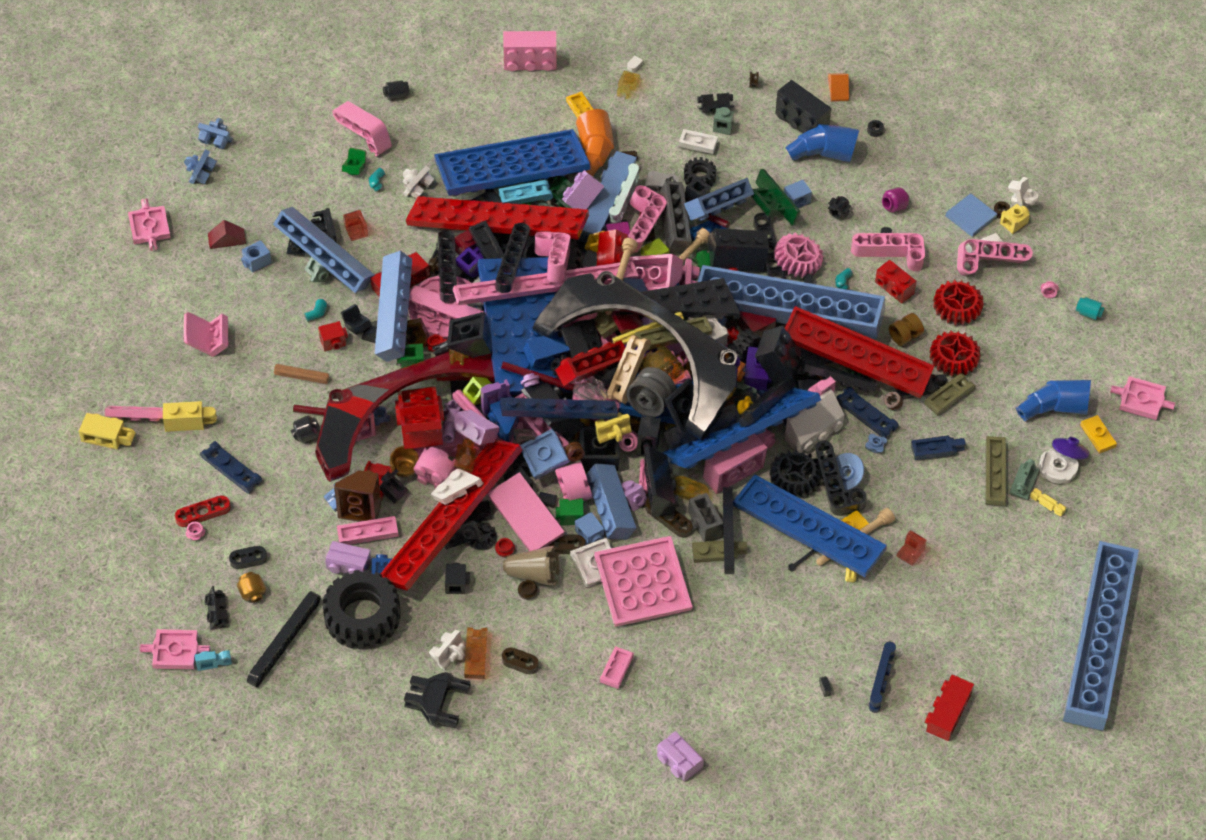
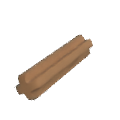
M276 364L274 367L275 375L328 384L329 373Z

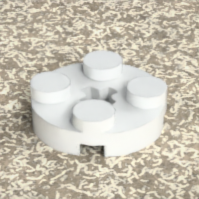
M1054 448L1051 451H1045L1039 461L1041 477L1058 484L1070 483L1076 476L1079 466L1077 459L1067 457ZM1060 463L1062 468H1057L1054 465Z

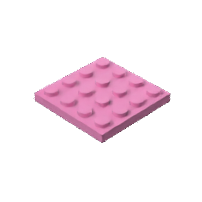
M671 536L594 552L614 627L692 610V604Z

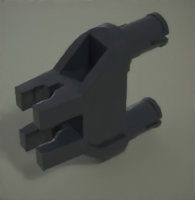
M443 672L430 678L412 675L410 690L423 694L418 695L406 692L404 707L420 711L431 726L436 727V725L441 724L456 729L459 715L442 712V708L448 691L452 689L468 694L471 681L456 678L452 673Z

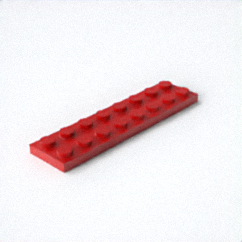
M796 306L785 326L786 331L790 333L797 346L920 399L935 366Z

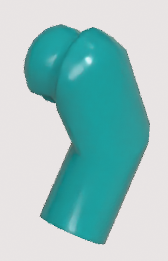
M378 168L368 179L370 188H373L376 192L382 188V184L379 182L385 175V171L382 168Z
M846 268L836 276L835 285L837 288L848 289L847 279L853 275L850 268Z
M318 299L315 302L314 309L304 313L307 322L324 316L327 309V302L324 299Z

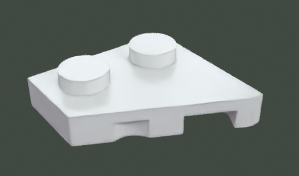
M457 468L446 480L437 486L431 493V496L434 500L446 505L457 497L467 494V488L475 484L480 487L483 482L479 477Z

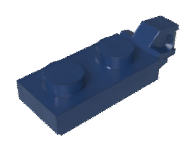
M946 435L912 440L911 448L914 460L950 456L957 454V452L965 451L966 442L964 438L954 439Z

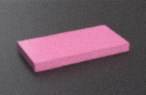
M520 472L487 493L489 499L528 551L544 548L565 534L564 530Z

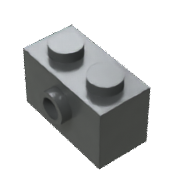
M705 493L689 499L688 513L691 517V523L694 529L697 528L703 541L707 542L721 537L723 522L708 494Z

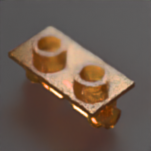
M466 437L462 444H457L454 467L463 471L473 472L476 448H473L474 442L470 438Z

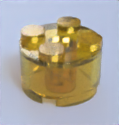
M666 346L657 347L658 351L654 353L650 351L643 357L639 367V374L645 368L654 367L663 370L674 381L685 370L682 363Z

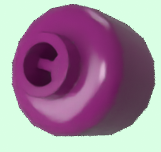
M901 187L887 190L883 194L882 205L891 213L904 210L909 204V195Z

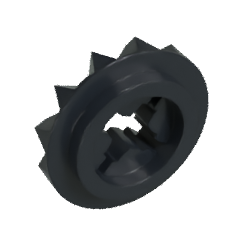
M480 521L481 528L479 530H482L484 534L482 540L479 538L467 542V544L474 549L484 550L490 548L496 542L497 533L495 527L490 526L489 522L482 523Z

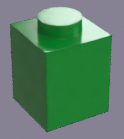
M583 498L571 501L569 499H559V507H556V519H560V526L575 525V520L584 516Z

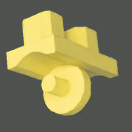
M619 412L617 418L608 421L603 419L595 421L599 443L613 438L619 442L622 441V435L632 432L630 416L628 414L622 415Z

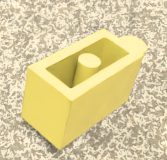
M202 401L163 403L165 432L204 430V424H213L217 421L215 408L203 407Z
M86 413L79 429L81 442L118 449L120 444L130 446L136 434L133 429L124 427L123 420Z

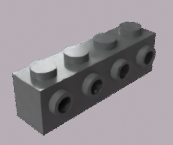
M665 181L659 192L667 202L662 212L665 242L670 250L669 253L682 254L691 245L687 210L684 205L686 202L683 182Z

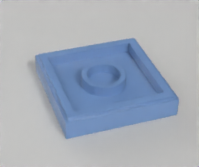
M970 193L948 210L946 217L973 237L995 220L997 213Z
M553 429L520 445L523 449L522 454L535 480L570 462Z

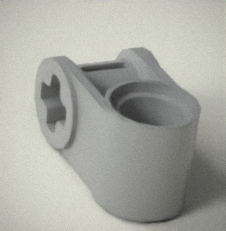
M651 171L647 175L645 186L659 193L665 181L673 179L674 182H679V178L674 174Z

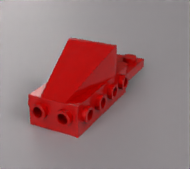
M436 386L400 390L398 392V400H395L397 426L401 425L404 449L443 445L441 421H444L441 395L437 396Z

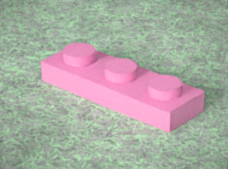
M107 406L105 408V417L118 418L120 420L122 417H130V420L133 421L149 418V421H160V418L163 419V407Z
M395 516L337 526L339 542L348 545L399 537Z

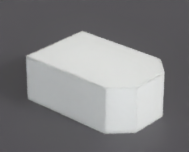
M634 56L627 63V70L636 72L643 64V60Z

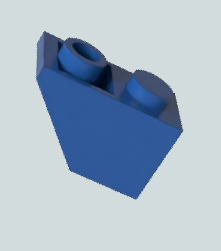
M500 401L490 404L488 417L490 422L499 426L497 436L499 439L502 438L503 441L510 442L519 423V417L502 416Z

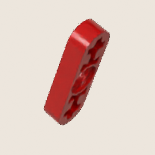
M220 495L180 508L175 512L176 524L180 527H187L191 522L200 523L227 514L231 509L230 500L228 497ZM201 508H206L208 510V512L204 515H200L197 513L198 510ZM182 515H185V517H187V519H186V520H183V518H181V516H182Z

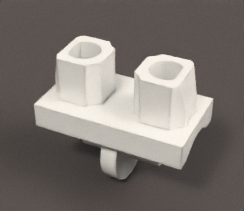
M425 166L417 176L416 169L412 171L406 169L403 172V183L407 184L409 182L403 193L404 196L408 197L411 195L417 199L425 191L419 186L420 183L426 188L431 186L435 179L428 173L429 167Z
M1023 177L1020 182L1012 180L1008 186L1009 192L1014 193L1011 198L1013 206L1016 204L1020 207L1032 206L1039 200L1038 192L1030 189L1029 180L1026 177Z
M455 629L452 634L445 632L441 637L443 645L440 648L433 646L429 651L431 658L438 663L439 668L445 670L455 659L462 660L465 657L462 650L465 648L466 643L461 638L460 631Z

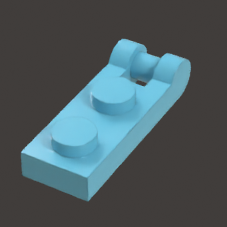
M547 180L499 189V196L503 204H522L542 199L548 201L553 197Z

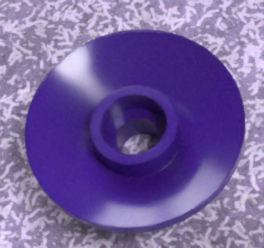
M1075 437L1055 438L1052 442V446L1056 451L1073 459H1087L1090 454L1089 450L1079 443L1080 441Z

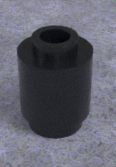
M407 81L386 82L385 86H383V95L388 100L405 98L410 94Z

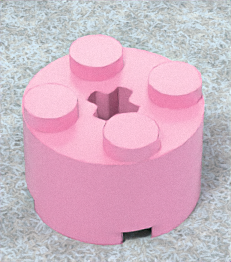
M430 447L428 450L427 448L424 449L413 470L418 476V482L424 485L431 483L436 489L453 471L459 468V465L455 459L453 461L448 459L449 454Z
M581 462L555 470L564 499L571 501L583 498V501L592 498Z

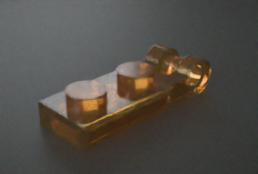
M467 627L464 678L485 679L488 628L474 629V627Z

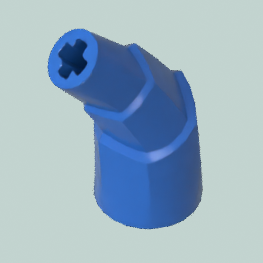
M818 124L816 128L799 135L795 141L785 148L793 161L805 155L820 154L824 157L850 163L859 130L850 127Z
M1091 380L1048 381L1045 386L1028 395L1027 399L1016 407V411L1024 421L1029 420L1038 413L1042 414L1053 410L1056 412L1087 415Z

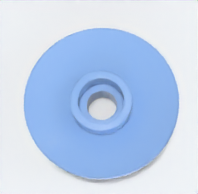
M843 453L837 456L836 460L844 489L849 490L855 488L861 482L864 475V464L857 455ZM829 467L828 472L833 471L834 469Z

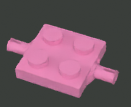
M145 198L146 204L144 199H142V208L128 212L134 244L149 242L150 250L153 251L152 245H154V250H157L156 241L170 238L165 207H149V200Z
M1130 376L1124 388L1112 385L1110 393L1121 395L1119 410L1157 420L1158 413L1162 407L1174 410L1176 403L1164 400L1166 386Z
M157 629L153 644H140V652L153 653V669H194L195 654L204 651L210 652V645H198L197 630Z

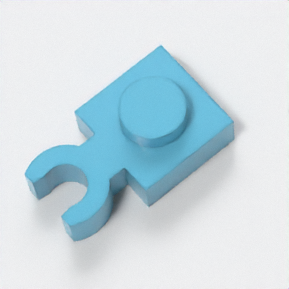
M229 650L222 651L219 654H215V651H204L200 654H195L198 671L218 668V665L232 664Z

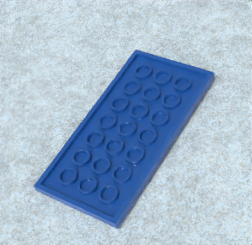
M574 129L434 154L435 162L448 196H457L467 192L494 189L505 185L511 186L521 182L528 183L532 180L548 179L553 176H565L570 173H582L584 170H590V163Z
M548 257L522 258L516 277L547 273ZM502 259L478 260L480 282L496 280ZM557 292L483 302L492 339L491 359L495 383L499 382L501 384L507 379L510 385V395H520L523 393L521 390L525 387L521 384V381L524 379V376L501 369L503 361L556 378V376L552 375L551 364L531 369L523 348L529 338L541 337V335L533 331V325ZM559 330L550 337V339L566 345L563 337L558 336ZM560 388L563 393H572L570 390Z
M792 388L755 423L741 427L738 422L709 434L703 441L696 439L662 453L668 455L669 463L690 469L696 466L697 462L702 459L708 460L715 456L714 453L720 450L721 452L732 448L731 445L736 442L743 443L749 439L748 436L754 433L758 435L765 432L766 427L771 425L777 426L783 423V419L787 417L793 418L799 415V411L805 408L806 410L817 406L816 403L821 401V397L816 392Z

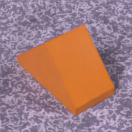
M828 73L831 102L849 101V74Z

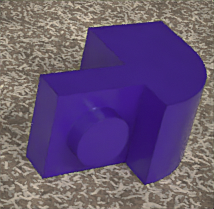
M468 247L456 258V265L468 276L475 278L479 276L478 260L484 258L478 247L474 250Z

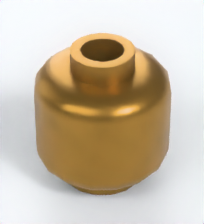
M248 572L239 577L237 588L243 600H251L252 603L260 601L263 598L262 595L266 592V586L261 576L254 572Z

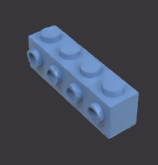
M745 178L684 203L690 220L698 218L701 221L709 217L708 213H711L713 216L722 212L721 208L725 211L734 207V202L736 206L746 202L745 198L753 195L754 192L748 178Z
M594 464L586 477L607 539L627 540L636 530V525L615 465Z

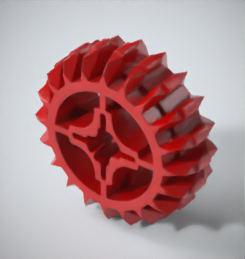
M954 279L952 283L947 281L945 285L941 284L933 298V307L936 310V315H941V320L947 319V324L953 321L954 325L960 322L963 326L965 321L970 324L972 320L976 321L977 317L981 315L984 306L983 295H981L980 290H976V285L970 286V282L963 283V280L957 282Z
M950 330L949 334L944 331L942 336L937 335L936 339L932 341L929 351L930 360L933 365L937 366V371L943 370V374L948 372L951 377L954 374L959 375L960 373L966 376L968 372H973L974 368L978 366L981 357L980 347L977 341H973V336L967 337L966 332L960 334L959 330L956 333Z

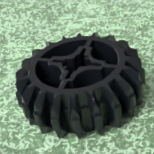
M797 448L794 452L788 449L787 454L781 452L780 457L776 456L774 462L771 463L769 472L771 483L796 497L797 494H800L803 498L805 493L810 496L812 491H816L817 486L821 483V471L819 470L817 458L812 459V454L806 455L805 450L799 453ZM786 468L785 474L782 475L781 470ZM810 472L811 476L806 479V473Z

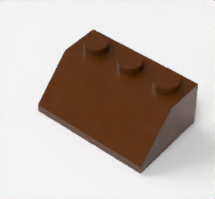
M358 470L335 483L334 491L339 519L357 522L378 519L381 509L378 473Z

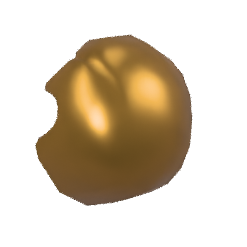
M404 446L395 448L390 455L392 472L397 469L399 472L396 475L399 477L414 475L415 471L413 468L419 459L417 451L413 448L404 449Z

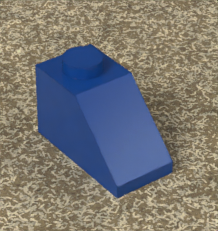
M541 336L529 338L525 343L523 351L531 369L551 364L555 358L560 359L561 355L568 356L570 349L566 345Z

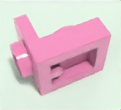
M830 376L828 379L821 380L810 387L808 391L819 393L820 396L830 389L834 392L836 381Z

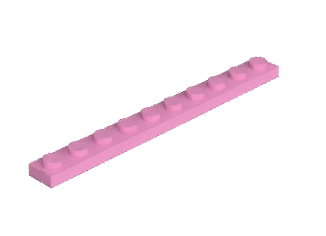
M633 261L628 262L624 278L638 279V273ZM620 263L566 270L565 278L562 282H550L547 279V273L516 277L512 290L509 293L496 291V280L456 285L453 288V292L458 305L557 292L570 277L591 273L597 278L603 271H610L616 276ZM607 279L604 285L610 284L612 279Z

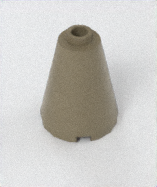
M548 546L510 555L503 562V570L511 577L555 586L558 580H554L555 574L559 575L560 571L559 554L554 552L557 548L555 546Z

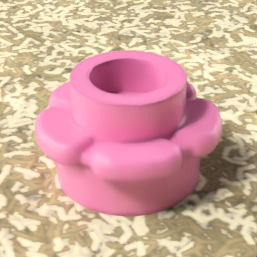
M1047 281L1041 285V293L1046 298H1053L1057 295L1059 286L1053 281Z
M191 522L187 526V538L196 541L205 535V529H203L199 522Z

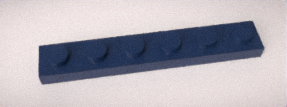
M500 398L502 416L614 419L618 416L616 402L609 400Z

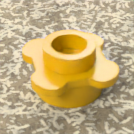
M746 396L745 400L738 401L737 409L739 414L753 403L750 396Z

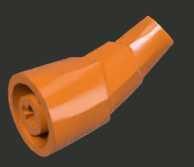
M603 109L586 111L576 120L582 147L585 149L584 152L590 163V170H586V172L592 177L604 165L611 150L614 149L610 118Z

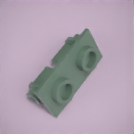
M1028 459L1025 463H1021L1009 494L1028 500L1040 470L1036 468L1034 460Z

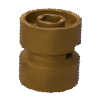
M910 313L901 320L890 324L888 330L893 341L898 346H902L911 341V339L924 333V326L916 314Z

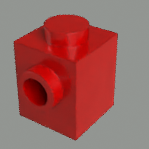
M340 321L318 326L319 338L324 352L332 349L338 350L346 346L345 339L348 338L346 328H342Z

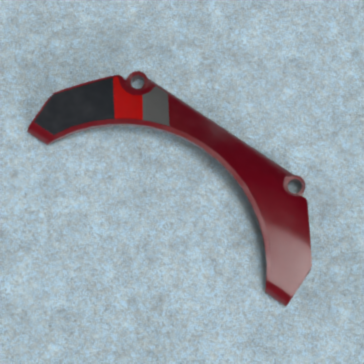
M452 350L342 390H332L329 393L315 449L316 458L327 480L332 482L349 475L354 444L363 425L379 405L390 396L415 383L440 377H481L495 382L491 353L473 358Z

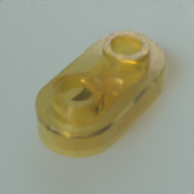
M685 476L674 478L676 490L673 492L675 495L687 500L696 497V494L702 495L707 493L709 496V489L706 485Z

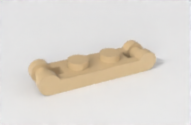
M635 335L629 338L608 389V399H617L618 402L624 404L628 402L626 396L627 389L636 377L645 352L651 346L649 339H640Z

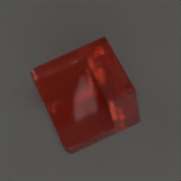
M361 210L343 214L344 227L351 241L368 237L367 224Z
M910 530L906 535L904 545L896 556L913 566L924 552L927 539Z

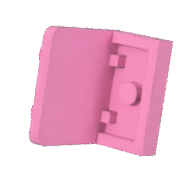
M190 312L185 313L184 342L212 357L216 356L228 347V316L221 314L213 321L208 322Z

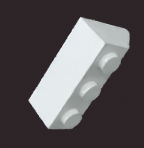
M831 389L820 396L821 401L817 402V406L808 410L805 408L799 411V415L787 418L785 441L794 450L797 448L799 453H802L804 450L806 452L810 451L816 443L826 440L829 434L834 431L837 432L842 428L844 413Z

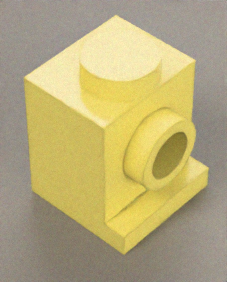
M1016 204L1009 210L1002 212L1000 224L1014 234L1028 224L1029 210L1025 206L1020 207Z

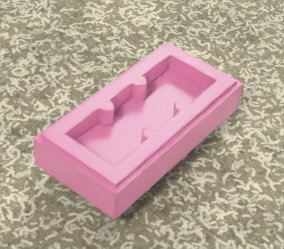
M615 646L600 677V683L619 689L634 657V653Z

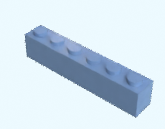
M619 151L615 152L614 157H610L608 169L603 171L601 177V184L604 187L588 207L589 217L579 239H577L578 241L586 243L589 234L606 231V224L610 223L609 209L615 206V198L621 193L622 182L626 181L629 175L628 166L633 163L636 164L637 157Z
M294 207L281 210L273 224L276 228L353 292L357 293L368 287L371 278L375 274Z
M401 250L384 256L382 264L375 355L386 362L403 357L405 353L412 258Z

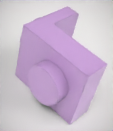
M632 480L621 484L631 511H635L646 504L647 497L643 486Z

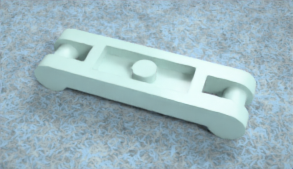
M635 163L628 166L629 175L626 181L622 182L621 193L615 198V206L609 209L611 224L621 222L639 181V166Z

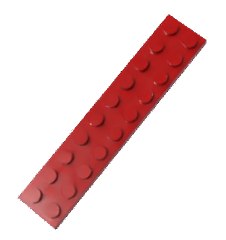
M417 197L406 218L407 226L469 230V227L486 220L493 233L511 234L515 224L525 223L530 227L529 235L535 236L538 232H556L569 234L570 239H579L588 220L589 210Z
M497 439L494 443L487 444L466 469V472L479 477L483 484L480 487L475 484L467 488V494L457 497L446 505L439 502L380 573L382 578L387 577L391 581V585L393 584L396 588L408 591L486 494L494 487L495 483L506 472L513 461L516 460L523 450L520 444Z

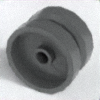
M648 367L643 369L628 387L626 396L630 405L638 413L647 417H656L661 415L667 407L665 399L676 390V386L672 378L663 370Z

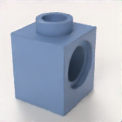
M804 180L784 187V192L798 208L811 203L812 191Z
M261 240L242 249L243 257L241 261L244 267H248L252 273L271 264L270 251Z
M592 512L575 520V532L583 536L585 545L604 539V528Z

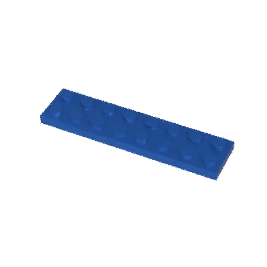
M755 474L733 500V506L863 577L868 575L887 550L886 544Z

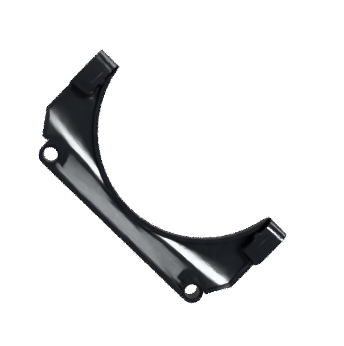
M610 271L601 272L597 278L591 273L568 278L535 321L532 328L533 331L541 336L550 338L570 322L589 314L604 311L631 312L659 323L678 340L689 360L693 374L694 391L692 408L685 430L703 441L720 419L723 407L737 389V371L740 366V359L736 352L633 288ZM607 279H612L610 284L604 285ZM729 357H735L732 363H726V360Z

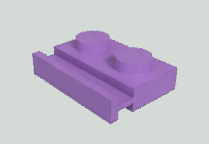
M507 379L504 380V383L487 384L480 388L481 407L484 416L490 413V404L500 401V398L510 397V385Z

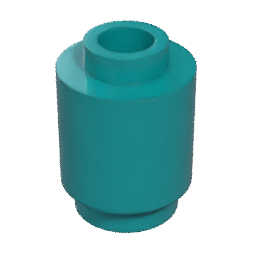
M1080 297L1075 311L1079 312L1080 315L1097 320L1098 317H1102L1105 307H1102V302L1088 297Z

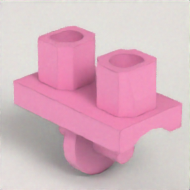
M686 258L685 265L682 267V277L678 282L679 285L698 282L691 280V278L697 279L700 273V267L693 266L692 259Z

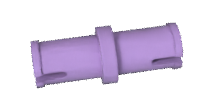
M456 409L448 410L447 419L443 423L444 432L442 440L446 443H452L455 439L456 431L452 426L458 412Z

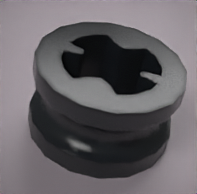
M872 120L868 123L867 132L872 137H879L883 134L884 125L879 120Z

